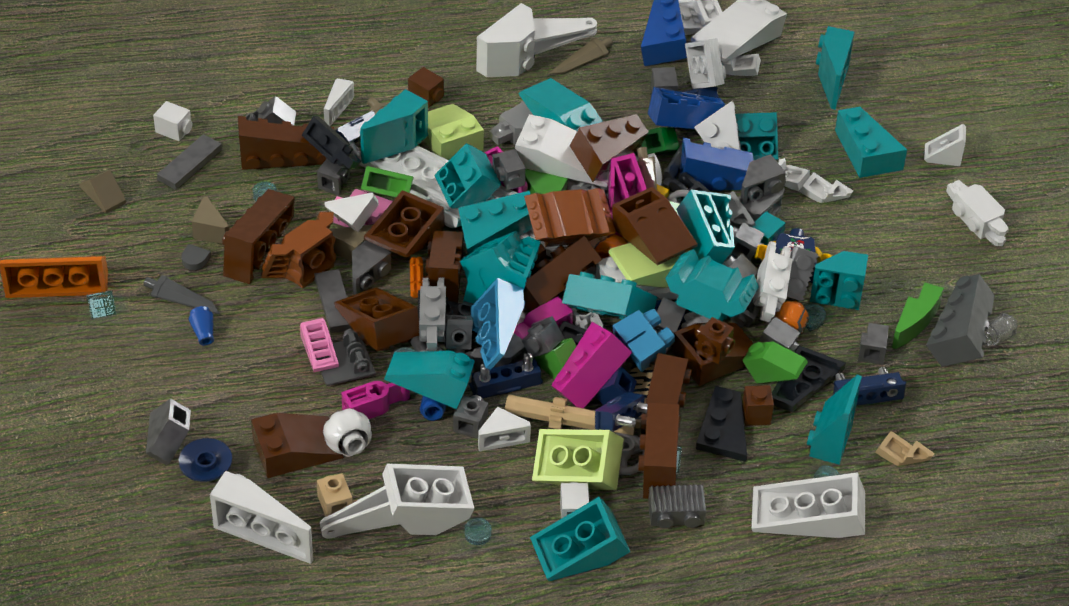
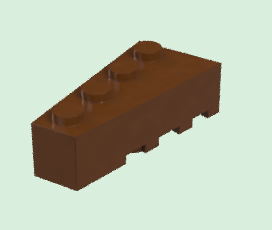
M238 116L242 170L322 165L327 158L302 136L308 124L294 126L288 121H282L281 124L268 123V119L258 118L257 121L246 120L245 116Z
M268 189L262 196L258 197L255 204L248 208L240 219H237L234 226L225 232L222 239V244L224 245V277L251 284L254 279V275H252L254 269L260 270L263 265L262 259L265 252L268 253L272 244L276 242V238L282 236L294 217V196Z

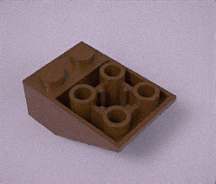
M653 187L612 205L615 231L657 266L698 246L669 200Z
M694 323L674 332L675 342L673 343L672 353L675 357L688 359V369H692L691 377L699 386L745 367L742 360L748 353L750 346L753 345V342L737 323H727L734 327L733 339H735V345L732 351L719 364L697 354L698 339L696 334L700 326L707 323Z

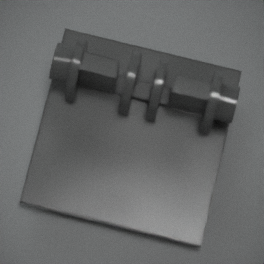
M347 329L344 332L343 341L332 343L339 367L321 371L326 386L376 375L365 344L353 329ZM325 356V357L317 358L316 360L326 359V358H330V357H329V356Z

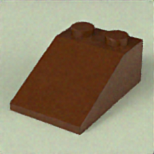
M402 190L364 235V240L407 258L428 246V240H433L434 230L442 231L445 228L444 207Z
M377 287L334 302L336 309L352 329L358 333L360 339L375 350L384 351L394 344L406 343L411 341V338L419 336L417 307Z
M273 413L251 419L253 442L267 478L343 459L344 455L330 449L325 441L323 429L329 417Z

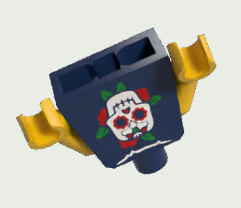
M799 228L792 229L790 234L781 233L777 241H772L776 243L775 253L780 254L785 246L791 247L790 255L793 246L817 253L819 257L816 258L815 266L832 257L831 254L822 253L815 246L814 239L804 236V231ZM759 244L755 258L763 260L768 245ZM813 267L814 271L811 272L812 276L809 277L811 280L809 283H813L815 267Z

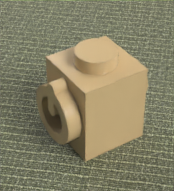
M343 473L326 476L317 480L318 499L325 517L353 503L352 495Z

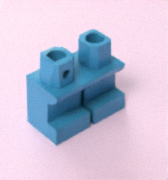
M655 309L643 314L638 310L613 325V334L632 352L629 357L641 372L650 367L649 363L657 358L658 353L666 355V348L675 342V336L668 327L658 333L653 329L661 323V318Z

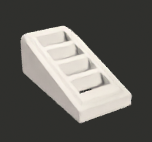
M338 78L335 80L324 107V121L329 126L333 124L353 100V81Z

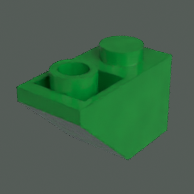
M659 127L648 130V134L640 147H646L648 154L655 153L656 156L676 152L680 146L674 127Z

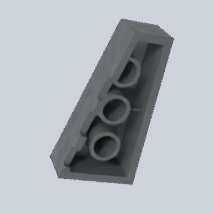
M980 274L963 276L956 282V286L948 298V302L940 314L935 328L931 332L926 346L941 367L983 358L984 351L982 346L986 344L987 339L984 332L989 329L990 323L987 317L992 313L995 295Z

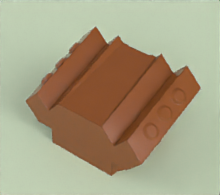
M604 189L553 191L545 194L534 193L524 196L535 240L545 242V247L570 245L583 236L588 241H591L595 238L616 233Z
M319 212L316 220H307L286 234L281 244H272L262 265L261 278H286L303 289L315 280L314 273L325 272L333 268L336 260L333 248L335 237L329 227L333 224L334 212Z

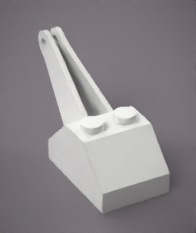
M521 3L477 36L476 71L485 77L520 76L534 65V55L594 36L597 33V21L593 18H533L532 9Z
M387 464L382 474L385 486L324 517L320 521L322 536L327 539L398 524L411 535L440 534L470 519L474 511L464 467Z

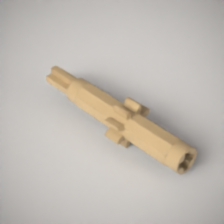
M508 395L506 411L517 416L548 421V428L562 429L564 424L595 430V410L566 405L567 399L555 397L553 402L514 395ZM636 424L634 427L623 426L614 432L633 436Z

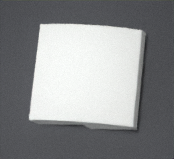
M678 0L685 35L696 34L722 13L718 0Z

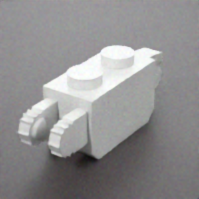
M960 180L948 184L946 192L953 200L952 210L955 215L960 217L980 239L986 237L994 246H1003L1006 242L1005 234L1009 230L1003 221L1005 209L981 185L974 184L967 187Z
M772 241L769 242L765 258L759 266L756 279L759 288L753 297V304L761 307L760 320L766 322L771 321L775 311H779L786 300L793 260L790 258L791 247L785 246L781 253L777 254L775 253L776 243Z

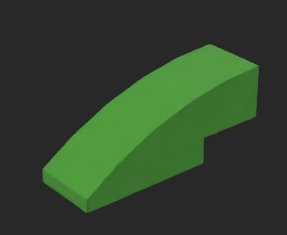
M924 283L918 299L908 296L895 330L892 348L898 349L907 344L929 325L940 306L943 287Z

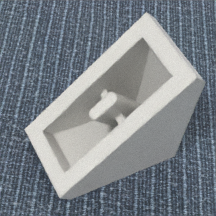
M961 124L925 143L924 160L927 163L960 166L966 142V126Z
M373 193L325 202V207L329 212H334V216L357 232H359L379 205L378 199Z
M497 407L478 431L479 452L530 443V422Z

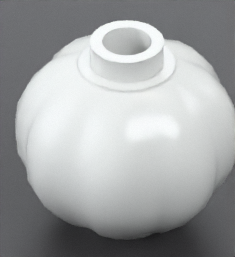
M349 408L335 412L324 425L323 434L325 441L330 449L336 453L343 454L344 457L359 454L371 441V423L366 415Z

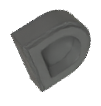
M188 244L181 255L182 264L188 270H199L211 258V251Z

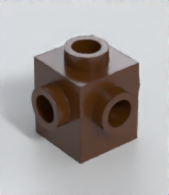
M711 317L707 324H702L697 331V354L719 364L732 351L735 345V339H733L734 327Z

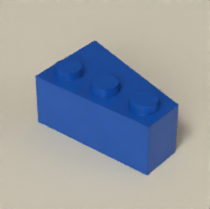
M678 0L653 1L641 44L644 66L687 58L685 48L686 37Z
M653 87L648 115L657 126L695 129L696 125L724 107L725 103L720 98Z
M683 137L680 174L682 172L688 173L709 191L742 190V184L749 163L754 161L752 152L724 147V149L711 147V143L704 142L703 145L692 143L689 138Z

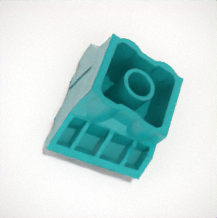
M517 231L484 243L471 254L464 257L460 263L465 271L468 284L463 302L474 304L497 278L521 287L524 290L527 280L531 276V270L534 268V262L537 260L541 242L529 236L521 239Z
M695 249L681 254L665 278L670 291L678 294L676 300L678 306L709 319L714 317L722 322L727 316L733 317L745 312L759 288L754 274L742 278L738 267L733 269L715 262L711 259L710 255L699 260Z

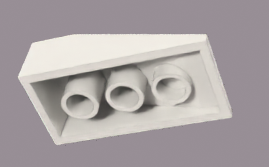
M737 0L693 35L691 41L697 42L717 38L718 43L722 46V56L720 58L725 63L780 37L787 13L779 9L777 5L771 4L766 0Z
M529 114L515 145V149L525 169L603 187L608 185L609 171L604 172L597 180L592 182L569 146L577 131L553 119Z
M225 471L210 493L214 528L311 564L313 561L311 526L251 480L240 474Z
M858 472L754 486L752 531L830 538L865 535V490Z

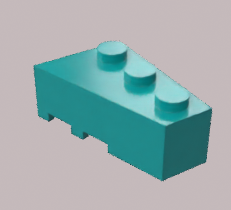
M860 106L838 110L835 132L859 178L904 170L907 149Z
M690 190L676 209L679 217L698 244L693 249H695L699 260L710 255L712 260L723 264L735 248L733 226L730 225V218L732 217V210L729 209L730 194Z
M530 191L458 208L468 255L484 243L517 231L519 236L533 229L524 196L530 195Z
M580 272V275L569 274L562 300L563 304L575 309L600 315L617 316L619 319H624L638 310L643 314L655 309L658 297L636 287L637 283L630 280L622 279L621 283L615 282L616 279L601 275L600 279H595L593 274Z

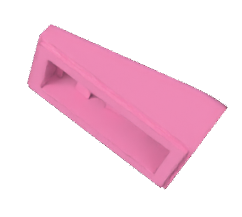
M320 318L301 323L300 334L313 372L339 367L325 319ZM325 356H329V357H330V358H326V359L316 360L317 358H321V357H325Z

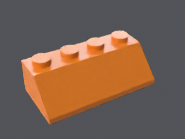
M106 256L0 260V272L6 298L107 295L108 268Z

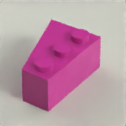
M634 153L611 158L608 174V206L612 217L613 204L647 189Z
M592 322L551 386L567 399L571 405L584 408L632 352L613 333Z

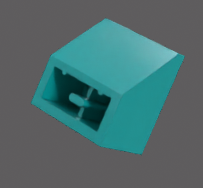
M777 112L735 114L741 150L752 152L753 160L770 154L777 160Z
M467 143L434 175L449 207L452 209L486 201L501 186L486 153Z
M842 251L816 264L810 302L859 310L868 255Z

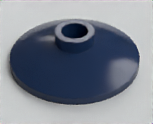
M202 438L190 442L182 449L179 455V467L186 477L200 482L213 481L222 477L224 472H228L232 465V453L229 447L222 441L212 438Z

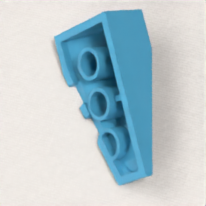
M499 278L490 285L471 307L472 330L478 334L475 339L478 344L482 345L480 353L486 369L489 370L505 355L525 307L523 288Z

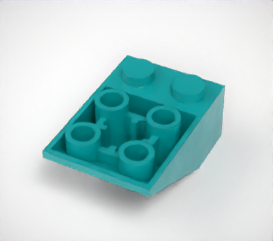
M405 89L398 96H395L383 109H380L368 122L363 123L360 128L361 162L366 164L414 149L428 136V101Z

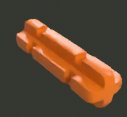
M420 256L410 259V296L415 299L418 298L420 286H423V259Z

